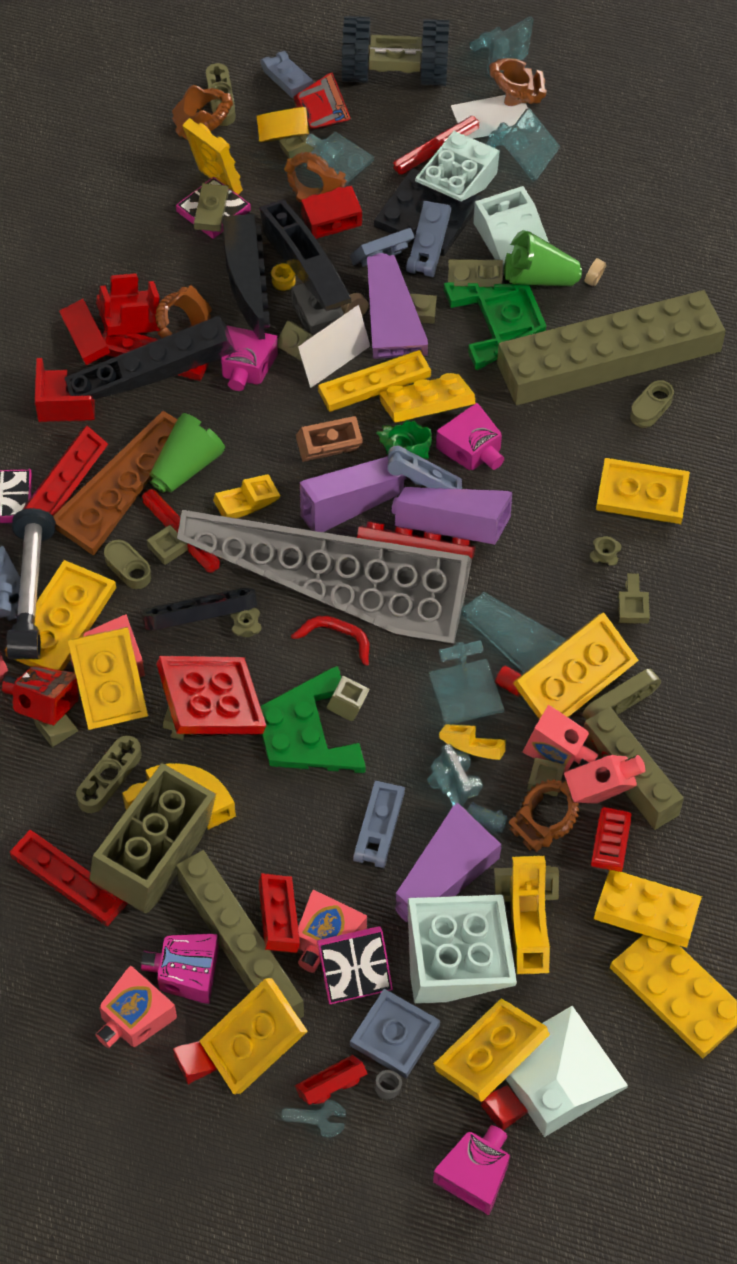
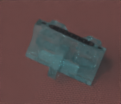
M451 744L443 745L441 748L442 754L434 760L431 766L433 773L428 777L427 781L431 788H441L443 794L447 793L453 806L459 803L463 807L468 798L479 794L483 785L479 776L467 777L464 772L470 767L468 754L463 751H454Z

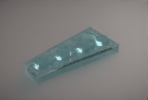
M485 592L462 608V615L523 673L567 640Z

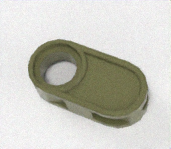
M662 380L652 382L632 405L630 414L632 423L641 428L654 425L673 401L674 389L672 385ZM656 391H662L666 393L668 397L664 399H658L653 396V393Z
M113 540L105 546L104 556L107 566L128 587L142 589L150 583V565L129 543L123 540ZM134 569H142L145 572L141 578L135 579L129 576V573Z

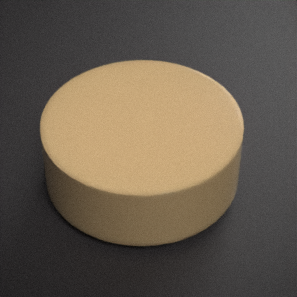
M596 258L584 282L592 287L596 286L606 268V262Z
M360 293L350 294L352 303L341 306L343 313L346 314L359 305L363 316L368 310V301Z

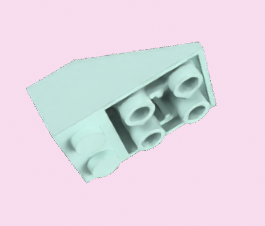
M453 131L418 174L415 181L462 202L484 190L495 177L498 170L500 150Z
M524 186L475 201L473 223L494 259L503 260V274L506 254H512L514 245L510 244L518 232L522 230L530 231L549 243L535 204Z

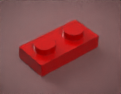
M351 1055L294 1086L299 1097L308 1105L320 1104L331 1097V1093L341 1088L347 1089L359 1083V1078L368 1073L363 1062L354 1055Z

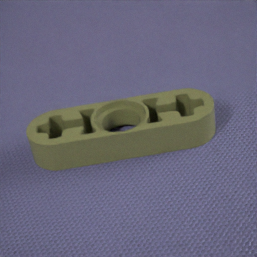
M215 63L206 69L207 88L219 89L231 95L233 106L230 107L227 117L220 124V126H228L236 119L229 71L225 65ZM216 75L220 76L221 82H216ZM215 99L210 101L212 114L216 111L218 105L222 103L221 100Z
M646 669L594 700L585 708L582 716L587 720L608 707H611L616 715L651 695L660 686L661 679L652 669Z
M122 736L118 738L78 787L76 797L78 806L82 811L95 813L101 810L138 764L142 753L140 743L135 737ZM131 747L133 754L127 752L122 758V749L129 750ZM113 768L118 774L112 780H105L100 776L102 771ZM96 791L97 799L94 800L91 798L88 801H86L85 795L87 794L91 796Z

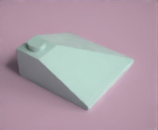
M503 895L408 898L410 976L414 1004L449 1002L516 986L517 980Z
M573 1006L542 1023L547 1026L550 1035L506 1078V1081L521 1103L526 1107L528 1114L544 1137L628 1087Z

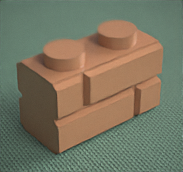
M356 416L301 427L296 434L303 462L341 454L343 451L345 453L355 451L363 443Z

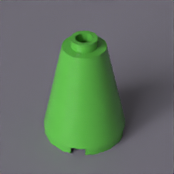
M522 230L516 234L510 244L514 245L512 254L507 253L505 257V279L516 285L571 287L582 276V268L578 260L530 231Z
M182 413L178 417L149 474L152 478L150 483L162 493L165 491L173 492L224 452L225 445L210 428L206 431L199 426L201 421L190 414Z

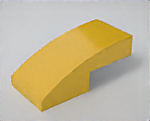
M305 107L275 111L257 116L259 142L309 135Z
M269 474L243 480L240 488L215 493L213 501L221 516L237 519L272 504L280 498V494Z
M446 724L439 732V738L445 743L474 756L500 760L505 753L506 740L476 738V726Z

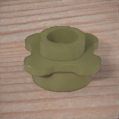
M608 536L596 538L593 541L594 551L590 553V559L593 562L607 563L609 566L616 565L618 563L617 553L621 551V544Z
M252 608L249 611L244 610L232 613L231 619L234 621L232 632L241 637H251L258 634L262 629L261 624L258 623L259 610Z

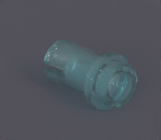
M473 802L470 804L467 812L478 823L490 829L492 834L503 832L507 816L503 814L502 810L495 812Z

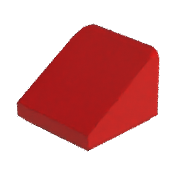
M200 1041L173 1048L174 1058L187 1084L218 1070Z
M508 1086L490 1093L481 1102V1107L498 1128L503 1131L528 1113L526 1107Z

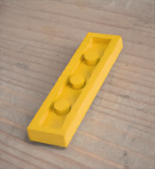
M418 350L318 385V392L328 411L331 412L377 396L379 392L386 391L391 386L399 385L403 387L417 380L431 377V369L421 351Z

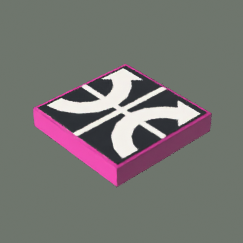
M212 177L205 183L224 185L215 177ZM202 186L176 205V212L192 224H194ZM229 189L224 216L247 214L251 210L250 203ZM223 223L221 232L207 230L202 231L206 233L208 236H210L212 239H214L224 231Z
M31 469L0 470V523H12L13 516L21 511L31 498Z
M380 926L317 940L329 1004L378 994L383 989L387 991L393 990L383 932Z

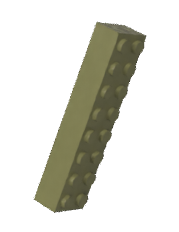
M705 290L501 342L498 346L497 365L515 405H520L721 352L726 330Z

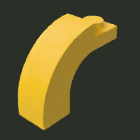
M165 764L216 794L211 819L207 826L208 830L236 817L235 803L231 795L215 776L192 765ZM160 765L145 770L147 782ZM147 782L136 783L123 792L126 810Z
M545 856L512 857V876L510 880L511 923L517 974L549 973L550 946L545 913Z

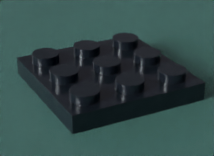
M412 168L374 219V227L390 234L411 228L415 239L424 201L450 205L451 213L440 253L441 256H445L474 215L475 201L481 200L482 197L475 194L461 202L416 182L415 178L421 171Z

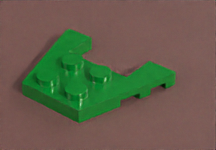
M454 282L444 283V292L451 308L479 303L493 339L468 345V352L475 370H479L497 360L499 343L546 331V323L529 285L494 284V287H479L478 283H468V286H454Z
M338 666L260 706L266 723L262 738L269 766L309 769L310 766L327 768V771L339 772V769L354 770V773L366 772L359 743L333 749L327 748L315 701L333 696L341 680Z

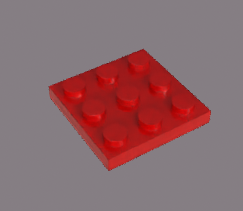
M159 656L157 668L177 734L264 733L266 723L244 657Z

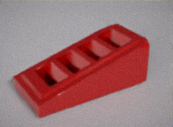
M605 807L601 808L591 861L592 867L622 872L632 816L630 812ZM602 852V853H608V854L618 855V857L603 855V854H599V853Z

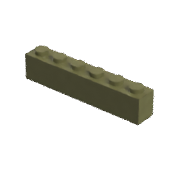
M202 850L177 864L178 882L211 933L218 935L219 945L248 990L251 992L265 978H272L298 1018H302L304 1016L303 999L272 952L265 950L264 940L206 852Z

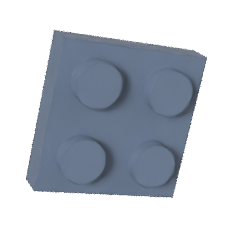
M411 228L361 245L350 255L353 266L362 263L363 267L367 266V257H372L375 254L384 253L396 256L402 253V250L408 248L407 243L414 239Z
M383 989L350 1040V1046L407 1079L439 1028L440 1020Z

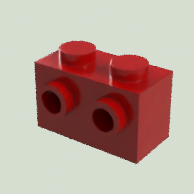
M352 185L344 188L338 187L330 192L319 195L313 194L301 200V215L305 225L315 239L362 226V209Z

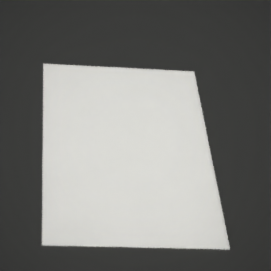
M506 95L451 105L457 123L470 116H475L479 120L480 128L467 136L472 139L535 127L526 103L507 106L504 103Z
M359 305L298 346L310 388L370 347Z

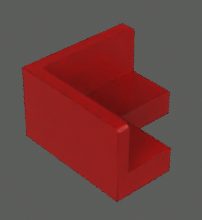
M42 358L36 359L35 406L38 422L95 420V399H92L89 395L70 396L65 377L68 376L67 370L45 371Z

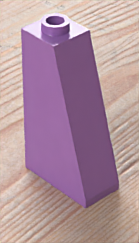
M379 253L372 257H367L373 359L395 358L418 350L421 351L423 356H428V339L395 256Z
M387 456L300 482L301 517L311 531L325 532L400 495L404 489L406 476L389 473V460Z
M404 487L399 497H395L393 500L392 514H395V526L495 545L511 517L512 492Z
M459 803L452 807L396 892V911L406 922H408V898L456 896L500 858L501 844Z

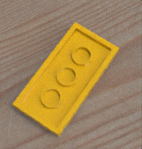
M64 560L36 602L35 626L40 630L41 636L40 659H20L16 661L30 667L36 666L63 671L69 663L71 655L68 640L83 637V634L90 630L115 591L116 582Z
M603 612L526 671L513 684L539 720L548 705L569 717L639 660Z
M642 935L611 962L610 969L702 1059L737 1028V1000L681 946Z

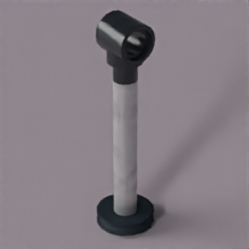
M23 509L17 512L12 520L13 533L20 539H23L24 543L17 623L12 626V630L7 632V656L9 660L40 659L41 655L40 630L35 626L41 541L50 539L55 534L56 524L54 517L49 512L41 509Z

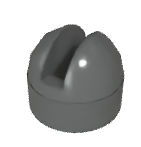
M391 1070L380 1072L376 1077L374 1085L376 1094L381 1099L393 1100L398 1096L402 1087L400 1075Z

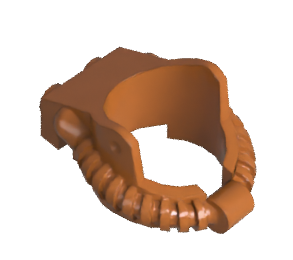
M514 58L498 59L489 65L490 76L494 78L500 89L506 93L504 103L507 106H516L520 103H540L547 93L544 87L545 78H543V72L536 70L535 75H532V69L525 68V62Z
M196 85L190 86L183 99L172 110V120L177 125L175 129L177 134L187 140L182 125L189 118L197 124H204L210 131L217 128L227 117L230 107L233 106L231 95L215 88L203 90ZM217 99L222 101L212 115L201 110L211 100Z
M301 152L292 157V159H287L284 168L287 172L289 185L292 187L293 192H296V199L299 202L313 194L319 195L330 192L338 187L344 188L347 182L345 179L346 174L341 171L337 174L333 168L328 167L329 164L324 158L311 152ZM307 163V169L317 173L322 178L323 187L319 189L304 186L298 180L295 168L299 164Z
M189 285L188 287H181L178 292L165 296L160 301L155 315L157 327L160 329L158 335L164 338L172 335L171 331L166 327L169 324L168 310L172 305L178 306L186 312L191 326L209 320L212 308L198 293L197 289Z
M547 779L545 782L544 780L541 781L540 784L536 783L535 787L532 786L531 790H528L527 796L524 797L523 807L508 822L512 826L509 830L516 837L521 835L525 839L522 843L529 850L533 848L536 852L542 847H549L554 838L556 840L567 834L573 828L572 825L576 823L575 819L578 818L577 813L579 812V803L573 801L567 781L562 783L560 780L552 779L550 781V779ZM550 791L560 793L562 791L567 796L568 811L562 821L550 825V827L541 826L534 822L532 816L534 808L542 801L544 793Z

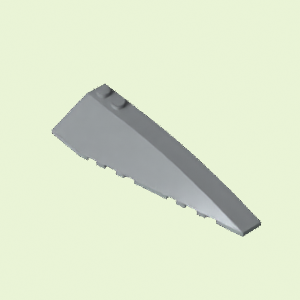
M182 510L177 539L394 634L452 644L455 642L472 561L467 555Z

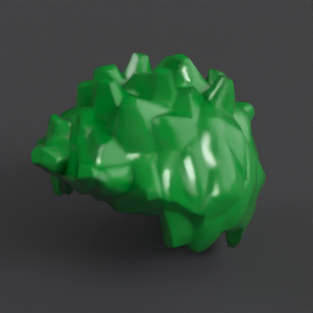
M406 420L402 425H382L383 431H377L376 433L380 437L379 442L384 445L387 455L391 447L400 446L423 459L429 458L428 452L431 446L432 433L428 427L423 428L415 421L410 422Z

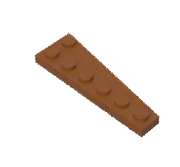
M162 411L53 516L56 521L55 529L94 555L151 479L149 474L177 419Z

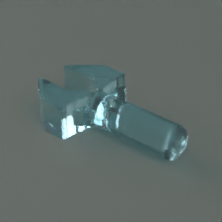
M326 1100L324 1106L318 1111L284 1108L281 1117L286 1122L316 1124L321 1129L322 1137H334L345 1129V1124L330 1123L327 1118L331 1115L346 1117V1111L336 1101Z

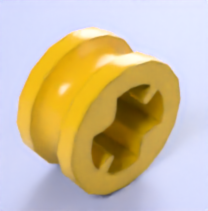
M285 263L273 267L271 271L273 287L281 291L291 289L295 285L296 280L295 272Z

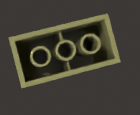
M161 763L94 853L90 881L143 913H148L176 877V865L188 859L200 842L211 819L216 794Z

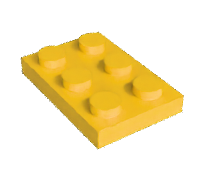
M189 118L182 126L198 169L210 179L215 177L236 194H239L243 189L239 180L240 175L234 166L235 161L229 152V144L222 137L216 138L212 135L204 124H197Z
M454 373L443 374L440 378L434 380H417L414 384L408 386H391L386 391L379 392L381 404L395 423L476 404L474 392L459 374Z
M605 458L596 510L681 524L690 472Z
M128 627L68 640L88 730L148 716Z
M609 870L594 919L687 948L702 896L624 872Z
M265 978L200 1040V1043L232 1093L241 1094L308 1031L272 978Z
M501 998L433 1064L439 1074L482 1102L550 1033L547 1026Z

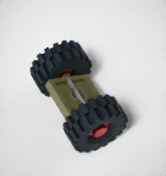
M344 16L342 82L368 83L369 70H376L378 72H420L422 57L421 85L446 86L449 20L424 19L423 43L422 37L371 35L370 45V17Z

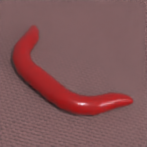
M317 616L307 620L291 635L292 639H299L305 637L318 627H327L350 635L359 644V657L362 663L366 666L369 665L370 643L366 633L348 622L329 616Z

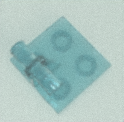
M531 16L505 31H502L500 27H496L490 32L485 31L480 34V38L469 43L473 52L484 46L490 49L486 74L490 76L489 65L498 59L514 58L522 60L528 55L533 26V18Z
M530 108L525 109L514 125L509 127L504 122L500 123L498 128L489 134V140L486 145L493 148L504 145L533 181L538 179L560 148V145Z
M337 132L323 140L314 134H310L306 139V143L315 148L311 152L312 154L315 153L317 156L324 158L329 164L328 167L333 168L337 174L340 171L346 174V184L374 161V156ZM302 163L307 168V163Z
M481 640L466 644L457 642L456 646L439 649L441 661L444 662L456 658V666L429 672L445 725L504 712V707L487 659L466 663L468 655L483 653Z

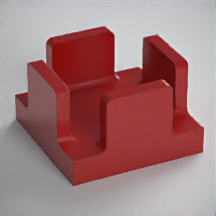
M137 274L113 275L110 277L109 294L105 285L99 287L96 304L107 336L160 331L155 318L156 309L159 305V293L154 281H148V290L138 291Z

